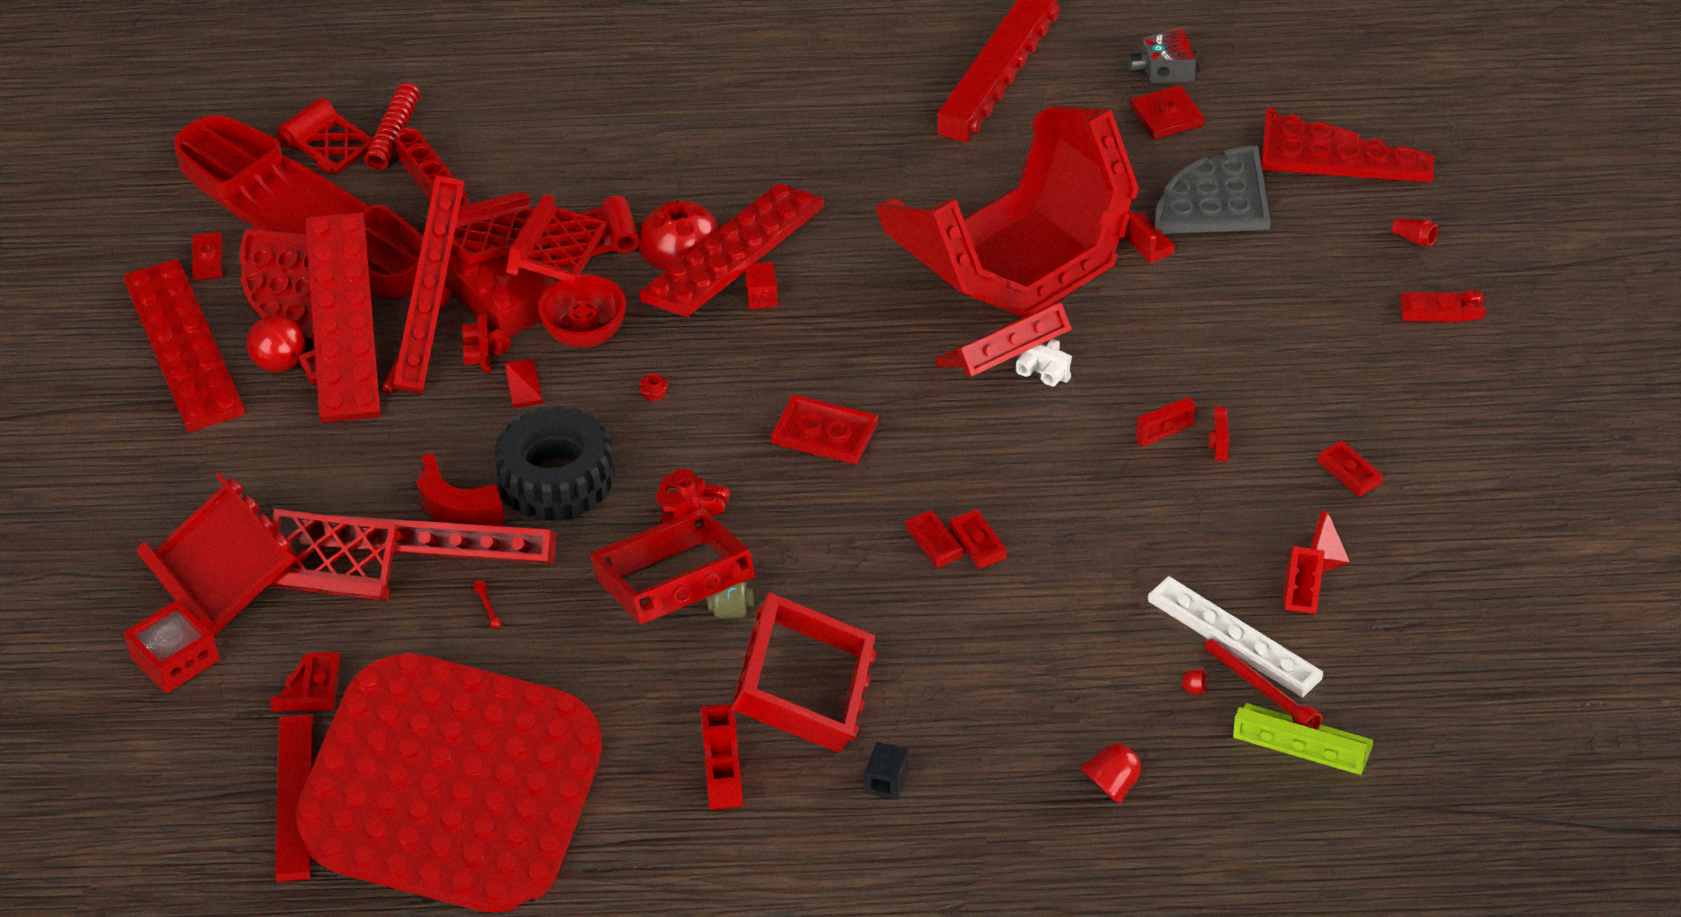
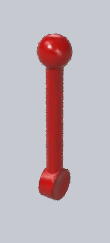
M483 581L475 582L473 585L474 592L480 594L490 618L489 626L492 629L500 628L501 620L495 616L486 595V583Z

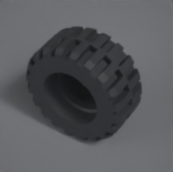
M554 406V409L541 407L537 408L536 412L533 413L528 411L522 414L518 421L514 419L507 425V430L504 429L501 432L495 445L494 459L500 493L516 511L520 509V513L530 518L534 515L538 520L547 521V518H555V521L564 520V517L572 516V518L581 516L582 511L586 510L589 512L597 506L596 502H601L612 488L615 473L610 435L606 432V428L601 422L595 421V417L587 412L581 414L579 409L570 407L568 410L564 409L563 406ZM553 458L574 460L572 463L559 468H540L535 466L542 461Z

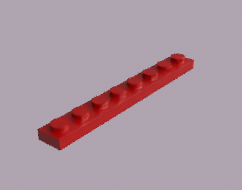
M438 175L435 177L393 389L423 394L465 181Z

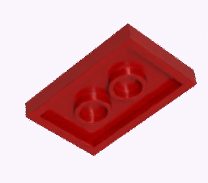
M793 394L771 434V443L858 465L878 425V415Z

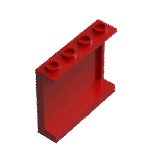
M219 472L215 476L223 486L156 549L152 548L145 541L136 549L137 553L173 598L190 611L214 636L296 559L288 550L291 543L279 531L276 534L272 531L276 527L275 524L264 513L261 515L257 513L260 509L259 505L249 495L243 497L241 493L245 489L233 477L227 480Z

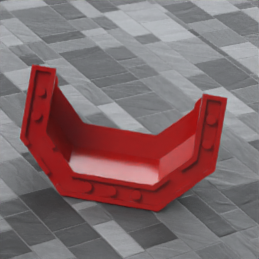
M1048 106L1038 112L1033 119V139L1018 186L965 218L962 216L956 199H948L932 209L906 207L899 199L890 198L875 206L884 232L963 294L1021 317H1025L1053 304L1115 266L1118 254L1115 253L1119 239L1124 238L1130 215L1126 212L1129 210L1131 200L1136 199L1139 190L1112 109Z

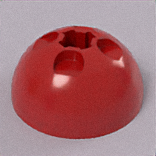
M687 200L669 201L656 207L645 218L639 231L640 244L638 249L643 259L656 268L667 270L720 229V226L710 211L695 202Z
M581 274L575 284L558 280L550 285L539 299L538 312L544 328L555 340L573 348H592L603 344L618 331L626 312V298L622 289L613 281L597 275Z

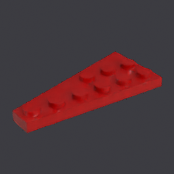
M1270 107L1266 109L1262 170L1433 182L1434 155L1400 146L1397 149L1383 145L1384 140L1373 138L1372 141L1359 138V133L1322 122L1306 123L1300 121V116L1290 113L1289 117L1276 114V109Z

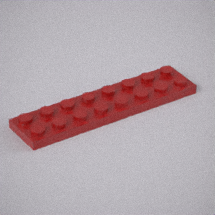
M777 183L639 291L640 301L685 317L690 316L741 275L749 264L756 263L824 208V198Z
M364 212L306 217L320 422L328 423L381 417Z
M179 259L166 261L123 275L125 286L187 433L246 415L239 394Z

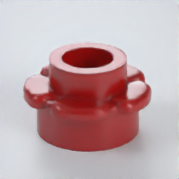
M649 374L640 380L639 391L646 400L658 401L666 395L668 382L665 379L663 380L661 375Z

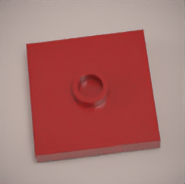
M1181 85L1130 99L1131 109L1154 140L1204 126L1205 117Z

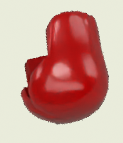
M1114 743L1103 748L1088 762L1081 765L1080 769L1094 780L1115 802L1122 803L1129 790L1137 782L1142 766L1139 757L1132 749L1123 743Z

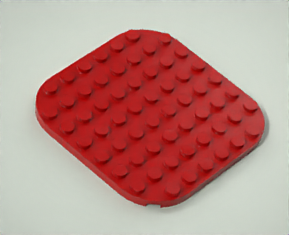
M405 653L379 659L362 669L352 679L344 693L298 800L296 823L299 839L301 838L308 849V854L317 863L345 876L483 912L515 910L517 905L531 899L536 901L543 896L554 884L560 873L600 763L602 754L600 725L595 715L582 701L571 694L555 688L422 654Z

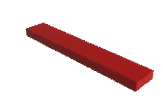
M312 714L279 717L275 877L277 882L311 879V856L308 854V849L301 838L299 839L296 809L301 792L313 767L314 719Z

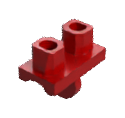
M487 314L478 315V324L462 325L465 345L463 346L465 366L481 364L482 373L491 372L490 352L499 356L507 351L511 345L509 335L500 329H495L489 333L487 329Z

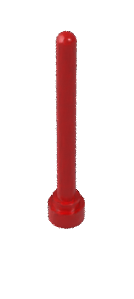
M1207 639L1205 641L1204 647L1208 652L1289 713L1294 723L1316 730L1319 729L1323 722V715L1312 706H1300L1214 639Z

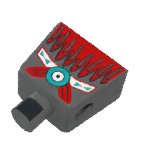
M1183 28L1144 37L1142 39L1141 53L1128 55L1130 70L1145 69L1148 79L1152 83L1195 81L1196 59Z

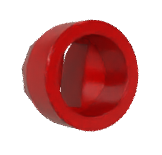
M1191 669L1183 675L1181 683L1186 692L1192 695L1206 694L1207 677L1205 669Z

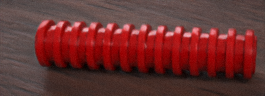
M410 83L398 85L364 156V161L370 168L378 171L387 168L397 147L395 134L398 130L406 128L420 98V92L416 86Z

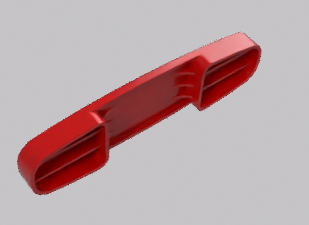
M210 115L199 118L184 127L176 135L174 147L180 171L216 202L256 230L306 234V217L364 212L371 293L388 299L405 297L412 293L423 236L387 206L380 204L368 206L336 184L283 155L280 143L276 138L225 115Z

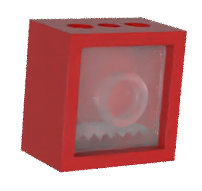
M178 600L123 632L130 658L165 694L220 661L214 635Z

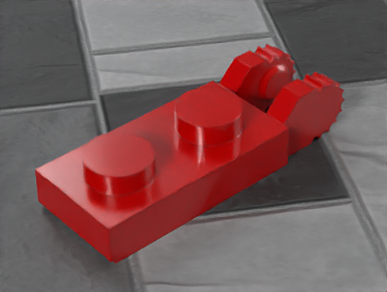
M1466 290L1462 294L1448 292H1401L1400 296L1403 321L1461 322L1462 320H1480L1486 314V309L1482 305L1484 304V294L1480 291Z

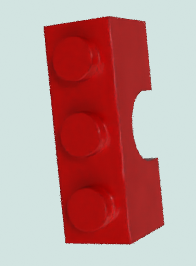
M732 704L701 707L710 810L743 807L735 712L731 709Z

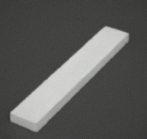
M1170 576L1149 593L1148 602L1207 639H1214L1233 655L1303 698L1322 680L1323 671Z

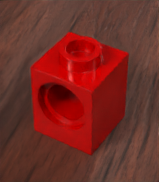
M774 262L749 264L745 268L749 309L778 306Z

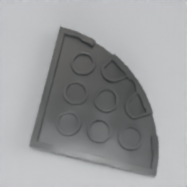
M1258 145L1224 150V154L1211 159L1203 157L1181 170L1166 185L1164 194L1157 203L1155 230H1160L1163 234L1270 230L1271 219Z

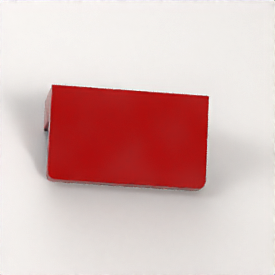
M1130 209L1126 212L1130 215L1124 237L1150 264L1174 254L1175 245L1160 230H1155V224L1143 212L1137 215Z

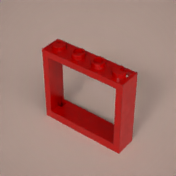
M703 507L590 553L596 580L640 625L756 577L749 549ZM701 519V526L696 528L695 521ZM704 542L709 544L722 557L640 592H636L622 578L626 574ZM608 557L610 563L608 564L604 558ZM648 597V602L642 604L639 601L642 598Z
M768 592L756 613L731 709L840 753L849 740L852 742L855 740L859 730V725L855 724L865 704V700L861 696L866 691L871 679V675L867 674V671L872 666L877 651L873 649L876 636ZM774 622L856 656L841 723L757 689Z

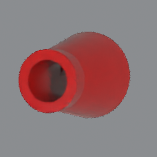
M1398 217L1393 223L1392 232L1421 247L1426 245L1432 246L1437 239L1438 225L1433 223L1431 219H1403Z

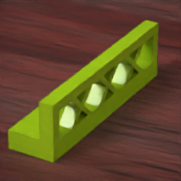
M1246 703L1244 708L1239 707L1235 715L1233 738L1358 775H1362L1373 747L1372 739L1321 725L1316 730L1294 723L1290 715Z

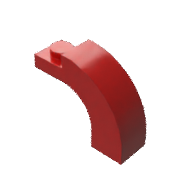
M434 453L422 455L424 468L418 469L420 479L416 480L419 500L424 511L434 521L506 527L503 506L496 484L475 489L455 488L442 479Z

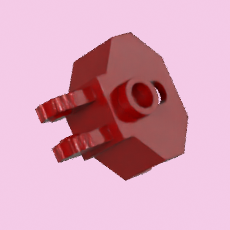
M678 469L663 478L656 494V502L664 510L660 515V520L662 523H665L702 507L712 516L721 515L725 510V502H728L731 492L724 485H706L705 478H698L691 469ZM670 488H676L673 491H667Z

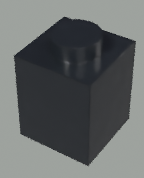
M876 742L864 772L865 793L898 800L909 771L908 749L894 744L888 745Z

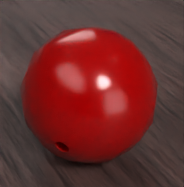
M274 314L261 318L251 327L247 336L249 357L260 369L272 373L292 369L299 363L298 356L305 353L306 344L303 330L293 319L283 315Z

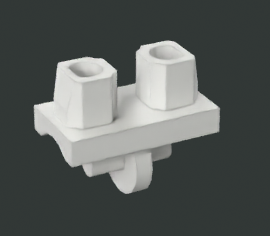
M1051 339L1047 346L1040 344L1019 354L1016 361V372L1026 377L1030 376L1033 371L1041 373V380L1045 384L1054 387L1059 381L1067 383L1071 378L1070 364L1072 356L1059 351L1060 342Z

